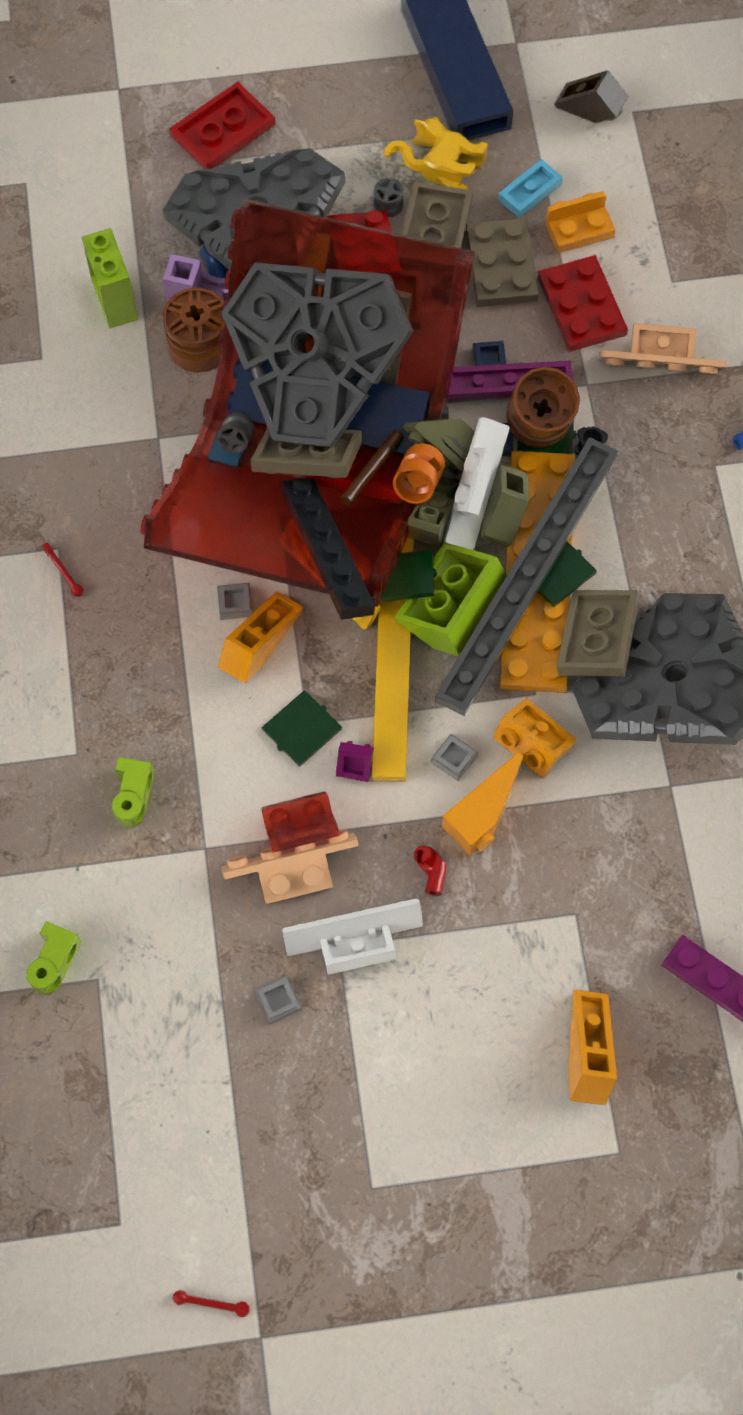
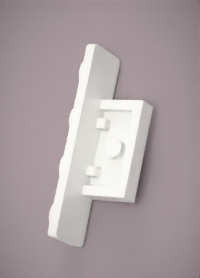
M486 417L478 419L443 537L445 543L471 550L474 549L508 436V425Z
M412 899L285 927L282 929L287 955L293 956L322 949L328 975L396 960V951L391 934L422 927L421 905L419 899Z

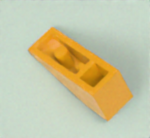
M276 591L225 639L217 668L246 684L263 667L300 616L304 607Z
M517 752L443 815L442 827L469 856L477 849L480 852L484 851L495 840L493 835L497 830L521 770L523 755L520 752Z
M575 989L572 993L568 1061L570 1101L606 1105L617 1081L608 994Z

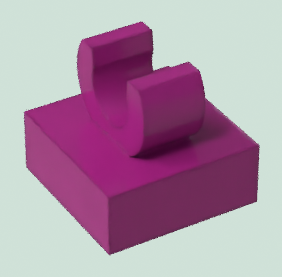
M353 741L340 742L336 776L369 782L374 748L370 744L362 746L353 744Z

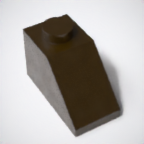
M609 70L567 82L557 98L555 106L558 109L593 123L606 120L611 121L621 114L628 94Z

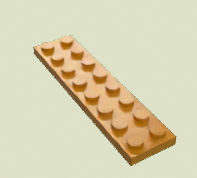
M511 452V465L528 474L529 503L512 545L506 547V575H508L573 466L575 454ZM571 534L570 538L568 539V542H569L571 545H572V534ZM537 592L501 653L500 689L566 693L567 676L558 674L557 662L570 607V595L553 607Z

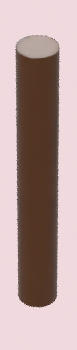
M393 430L340 497L345 505H352L402 441L403 435L399 431Z

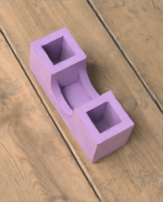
M174 254L170 255L162 279L166 301H169L174 294L185 289L199 287L213 291L223 299L226 305L243 281L231 270H229L227 278L211 276L203 270L201 260Z

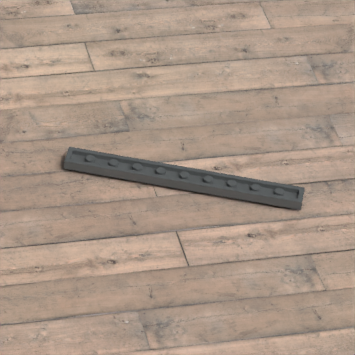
M589 437L435 695V702L465 716L616 460L618 450Z

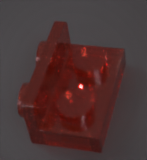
M325 791L261 808L272 853L340 836L337 822L331 810L329 797Z

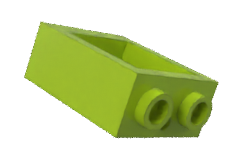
M109 228L82 236L81 239L91 281L108 328L138 320L130 277L112 229Z

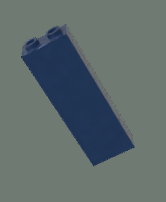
M401 0L402 14L450 130L460 133L468 141L511 130L513 108L467 0Z
M237 360L233 372V378L237 379L235 391L229 393L227 410H230V414L235 412L243 413L253 423L267 425L250 385V382L255 380L251 371H245L241 360ZM270 363L263 366L266 374L273 371ZM353 376L350 380L357 384L361 378ZM379 382L377 385L373 384L367 392L370 396L362 404L361 409L355 414L354 419L349 423L346 430H360L363 441L361 445L378 449L391 432L397 430L403 435V439L393 452L406 454L408 448L414 444L408 439L410 434L402 427L406 422L427 420L432 395L426 391Z

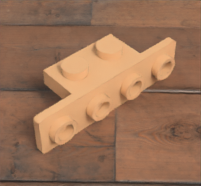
M639 323L633 324L630 353L606 350L599 352V359L606 360L605 365L623 367L625 361L637 362L636 368L655 369V364L668 365L667 370L675 372H686L687 367L699 368V373L711 375L718 374V369L723 370L726 368L727 362L723 360L694 358L697 328Z
M340 830L328 834V839L314 842V839H304L295 842L293 848L281 850L280 847L265 849L260 852L261 856L247 859V856L242 855L227 860L226 865L221 866L224 879L258 872L265 903L269 904L332 888L333 884L326 854L359 846L358 840L354 833L348 834L347 830Z

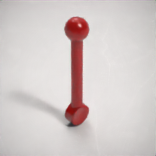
M49 543L43 544L44 552L50 557L70 585L72 595L76 597L81 596L84 591L83 587L80 584H76L55 555Z
M178 1290L173 1294V1302L176 1305H183L185 1303L232 1311L239 1317L247 1316L250 1311L249 1305L244 1301L232 1304L189 1296L183 1290Z

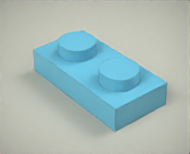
M541 159L499 192L498 201L520 218L562 184L563 177Z

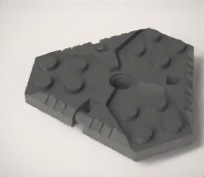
M311 148L291 150L284 154L277 153L275 156L268 155L265 158L258 157L254 158L253 162L245 164L239 161L232 165L225 164L223 167L216 166L213 169H201L184 174L165 205L163 214L167 222L198 246L205 243L207 253L243 280L254 263L288 266L301 265L321 228L319 219H326L346 182L345 173Z
M254 263L221 312L244 370L251 371L255 380L251 381L250 385L272 439L275 441L333 447L349 426V423L354 419L355 414L370 396L367 393L373 384L377 385L383 374L386 373L390 364L393 363L395 357L400 353L414 332L392 277L388 274L334 269H326V273H319L318 269L311 267ZM319 286H324L323 297H318ZM313 336L314 347L307 353L305 349L306 340L308 337ZM270 363L273 371L266 374L263 366ZM356 371L362 375L357 384L350 380Z
M663 593L646 613L639 618V621L635 622L625 677L581 676L571 686L592 739L656 742L658 734H667L669 742L736 745L743 738V632L724 594ZM668 718V721H661V719Z

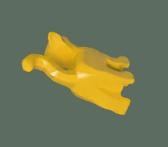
M436 116L424 119L423 121L417 119L414 121V125L417 128V136L412 139L411 144L433 147L423 159L416 160L413 149L404 141H392L385 146L383 151L386 158L392 156L394 152H401L405 165L411 170L420 173L426 180L436 185L468 190V187L461 183L463 177L473 175L475 168L480 169L486 160L488 152L487 143L480 142L476 145L469 142L460 133L446 129Z

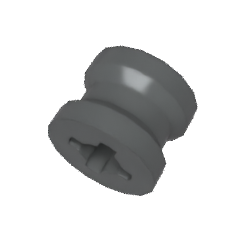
M385 178L376 183L374 186L375 211L386 210L388 217H394L402 211L404 189L398 180Z
M235 412L227 415L217 435L219 445L228 452L241 453L247 448L249 439L254 433V423L243 413Z

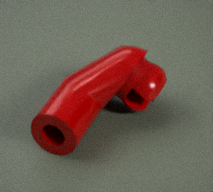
M419 846L414 851V859L428 875L425 893L441 896L447 865L432 847Z

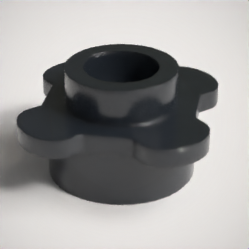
M593 426L580 428L577 431L579 440L578 444L574 447V451L579 455L589 437L604 444L608 440L607 433Z

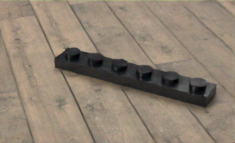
M313 477L282 481L281 493L340 619L374 615L375 603Z

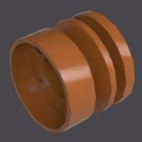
M199 287L185 289L174 294L165 305L163 323L169 355L175 364L184 370L192 372L211 371L221 366L229 357L232 348L231 335L221 313L226 304L213 291Z
M541 367L527 372L518 381L507 405L506 421L513 436L526 446L535 448L553 446L562 440L579 411L580 396L578 388L570 376L559 369ZM538 409L543 411V417L537 415Z

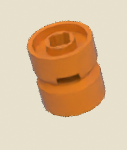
M425 443L414 444L408 448L393 478V488L396 494L406 502L413 504L425 503L431 499L445 469L443 454L436 447Z

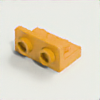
M604 191L588 193L580 198L569 201H559L547 208L545 225L557 253L615 237L616 230L605 208L606 195Z
M527 698L503 716L493 735V738L513 755L520 752L523 755L522 762L541 778L548 775L554 763L570 751L577 741L574 736Z

